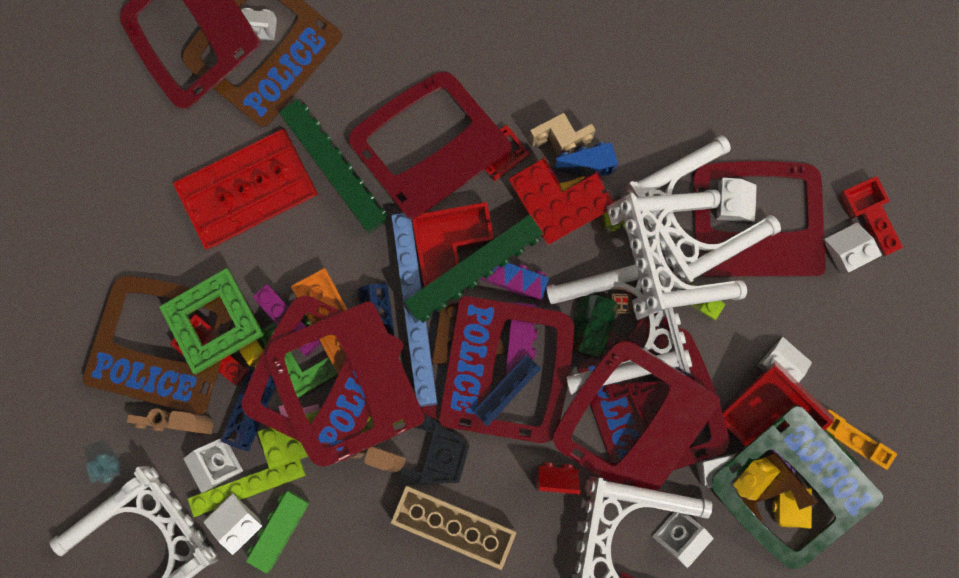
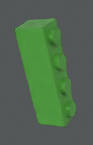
M292 491L281 494L277 501L279 504L276 511L272 510L267 518V521H269L267 527L262 528L257 535L259 540L256 546L252 545L247 552L249 558L246 562L266 574L273 568L310 504L309 501Z

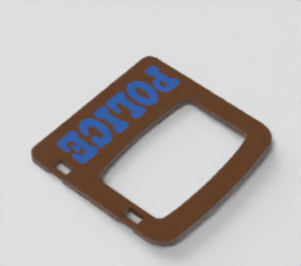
M247 0L234 1L240 8ZM278 0L298 16V20L273 54L240 87H235L226 79H223L213 88L260 127L270 125L342 39L341 31L303 0ZM318 20L326 25L324 30L316 25ZM202 28L197 32L183 53L185 66L199 78L211 69L201 60L202 54L210 44Z
M123 276L116 280L112 286L84 372L83 383L92 388L194 414H204L208 409L211 393L222 360L195 375L192 373L188 363L140 353L113 342L123 305L129 293L174 299L191 288L134 276ZM221 297L201 307L217 314V321L211 341L221 336L218 335L221 324L227 325L225 333L231 330L233 320ZM204 382L209 383L206 395L201 394Z

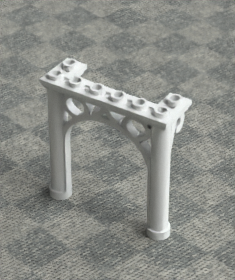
M723 135L714 138L713 142L638 182H630L619 194L620 199L630 193H634L636 197L671 195L678 179L730 152L728 140ZM669 183L665 193L660 190H656L661 186ZM660 211L651 213L656 217ZM670 212L664 217L665 224L663 225L661 222L659 240L661 250L666 256L668 265L674 269L672 273L685 284H690L699 275L769 235L773 236L779 233L781 226L779 221L770 215L723 243L705 244L690 237L680 227L673 212ZM643 218L646 223V229L650 232L652 226L647 219ZM669 234L675 236L676 239L678 237L681 239L675 244ZM682 243L692 246V257H686L680 249ZM699 249L704 251H710L707 254L701 256L700 258H697L699 255Z
M717 190L636 197L634 193H630L607 206L612 225H616L623 220L625 222V228L644 295L632 300L637 320L666 308L727 299L740 300L746 297L747 287L741 280L702 286L685 284L672 273L661 251L659 232L661 222L667 213L718 208L721 203V195ZM660 211L656 217L651 213ZM643 218L647 219L652 226L650 232L645 228ZM659 273H661L666 279L665 287H663L660 283L658 277ZM673 286L679 289L678 291H671Z
M636 265L556 286L554 284L546 286L551 305L609 289L625 290L637 298L644 295L641 293L642 286ZM659 273L658 277L660 283L663 287H665L666 279L661 273ZM635 280L638 281L636 288L625 284ZM672 307L656 312V317H654V314L649 315L650 333L643 349L648 352L652 349L659 354L656 356L677 370L681 368L682 373L690 374L689 367H692V362L688 350L684 351L682 345L686 343L683 331L679 332L677 325H681L679 314H674ZM667 317L671 332L663 328L656 330V328H659L660 321ZM663 334L668 337L669 345L667 348L659 349L654 345L658 335ZM629 360L622 362L603 386L652 373ZM593 370L567 376L571 395L577 394Z
M149 466L137 467L134 473L135 478L127 482L120 490L60 536L56 535L49 541L53 551L57 555L63 556L113 516L123 512H134L152 520L160 528L166 539L169 560L162 578H192L206 566L218 561L216 551L211 546H207L204 542L205 536L201 531H196L191 517L182 512L180 502L171 497L169 487L165 483L162 484L160 482L158 472ZM147 494H150L156 501V507L152 511L143 508L142 500ZM137 496V507H123ZM163 505L171 517L166 518L161 514L156 516L155 513H158ZM177 524L185 536H178L173 540L172 536L175 535L174 526ZM179 540L185 541L190 548L189 554L185 557L176 553V544ZM175 560L186 561L172 573Z
M589 476V480H586L585 491L587 492L586 496H590L591 499L590 501L588 500L586 505L588 516L587 521L583 523L584 539L579 545L581 557L580 561L576 563V573L578 574H572V578H596L594 576V566L599 561H603L608 569L602 578H619L612 564L611 542L616 527L629 512L642 507H652L708 519L712 512V500L708 498L697 499L603 481V478ZM617 500L632 502L633 504L622 509ZM608 503H613L617 511V515L611 520L604 518V508ZM599 520L604 524L610 525L609 528L605 527L604 531L597 535ZM595 543L600 547V553L604 554V558L601 556L593 558Z

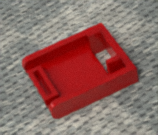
M508 125L500 130L506 138L510 137L519 150L515 154L511 150L506 156L485 170L489 176L496 172V175L492 178L494 182L530 156L529 151Z

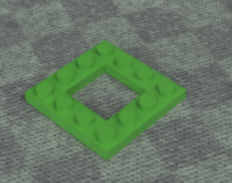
M228 268L159 307L192 373L195 375L264 335ZM220 296L236 327L203 346L187 315Z
M304 315L301 321L308 327L311 323L307 316ZM275 322L262 329L264 335L260 339L265 347L278 326ZM292 352L285 355L284 359L298 398L338 375L329 357L303 372Z

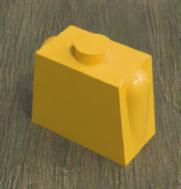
M766 457L755 460L733 486L741 497L757 500L779 474L780 470Z
M806 488L812 495V488ZM791 490L775 496V500L772 502V511L775 512V522H777L778 526L811 528L812 506L799 510Z

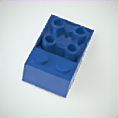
M600 142L593 148L582 147L572 154H569V152L559 154L555 160L554 170L588 176L597 171L600 177L613 174L618 166V161L612 142L607 144L606 142Z

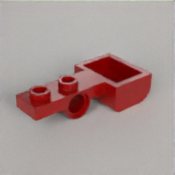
M878 176L840 193L841 201L851 219L860 215L864 216L867 222L866 230L876 240L884 257L903 248L882 206L890 202V199Z
M195 314L190 321L204 346L211 341L214 328ZM174 338L170 345L173 346L177 351H179L183 355L176 339ZM231 355L222 359L219 373L235 386L249 372Z

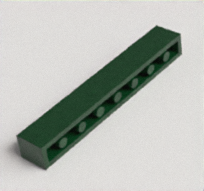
M298 99L279 112L281 117L367 234H372L387 223L385 218L387 213L381 206L379 208L374 203L376 199L370 191L367 193L364 190V182L359 176L356 178L353 175L354 169L348 161L344 163L341 158L343 154L338 147L333 148L330 144L332 139L327 132L322 133L319 129L321 127L319 121L315 117L313 119L308 113L311 111L305 103L301 104Z
M528 215L405 300L402 305L415 323L419 321L422 323L426 322L432 317V312L435 310L440 312L448 306L446 302L451 299L456 301L464 295L462 291L467 288L471 290L479 284V279L482 277L485 279L489 278L495 273L493 271L498 266L503 268L510 263L509 258L514 255L516 258L525 252V247L528 245L533 247L540 242L539 238L543 232L531 215Z

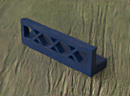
M368 284L358 288L360 304L372 302L376 306L378 313L379 309L382 308L385 311V317H381L388 334L395 337L388 284ZM376 289H382L383 297L381 300L377 297Z
M525 355L473 413L488 426L542 368L528 355Z
M251 368L221 438V442L248 452L260 426V423L248 417L242 408V399L254 373V370ZM270 376L261 398V404L264 407L268 406L276 386L272 376ZM243 412V421L238 423L237 416ZM236 430L237 436L235 441L228 440L231 432Z

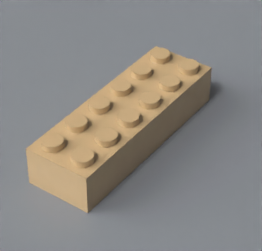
M408 485L405 487L391 521V524L500 570L504 566L517 533L513 529Z

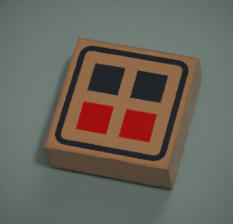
M612 294L611 300L616 301L619 306L616 314H631V294Z

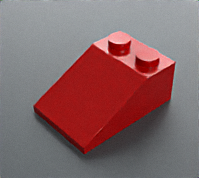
M542 462V466L537 468L536 490L580 494L578 469H573L574 465L562 464V468L554 467V463Z

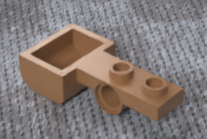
M152 409L147 417L128 415L127 423H134L135 428L146 429V425L152 426V430L163 432L164 428L212 434L213 421L208 416L178 411L170 413L168 410ZM161 414V415H162V419H161V421L159 422V421H158V416Z
M373 446L349 457L359 459L364 453H367L364 459L365 464L390 472L400 471L406 461V458Z

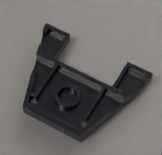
M423 413L425 417L423 423L414 428L433 433L423 472L402 468L398 485L459 483L470 444Z

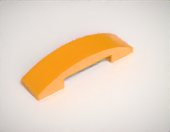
M829 409L828 411L834 416V423L826 430L837 441L875 465L888 470L897 453L882 443L874 441Z

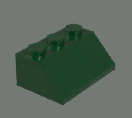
M596 295L581 297L573 320L574 338L572 352L601 360L619 307L616 301Z

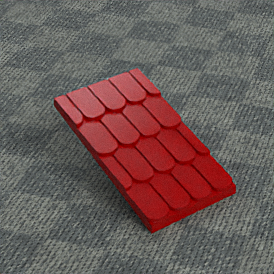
M281 129L173 183L205 249L216 247L319 195L286 129Z

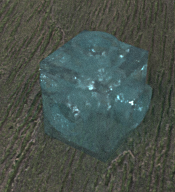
M103 454L95 457V461L86 463L90 483L101 481L102 484L114 481L113 477L119 476L120 464L115 459V456Z

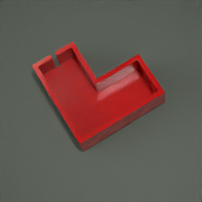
M545 157L509 178L528 213L543 232L542 236L547 245L608 212L607 206L615 202L608 189L602 193L601 190L605 188V184L597 171L563 190Z
M487 202L423 213L419 217L412 219L424 287L459 264L457 250L486 245L494 240Z
M777 361L772 363L722 410L726 427L745 446L794 405L803 407L824 431L834 423V416ZM786 421L780 424L783 429L789 425Z

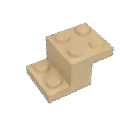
M562 113L530 130L529 142L532 147L535 145L541 146L549 138L558 155L565 152L572 154L579 147L589 146L596 130L590 124L575 132L565 113Z

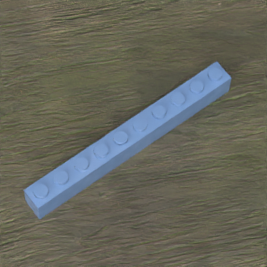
M403 213L392 215L404 302L420 291L422 287L412 219H408ZM404 308L416 398L420 407L438 405L427 323H422L421 321L415 323Z

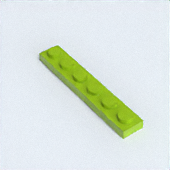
M298 460L273 470L268 468L188 498L193 517H197L217 509L232 493L239 500L304 477L306 473L302 461Z

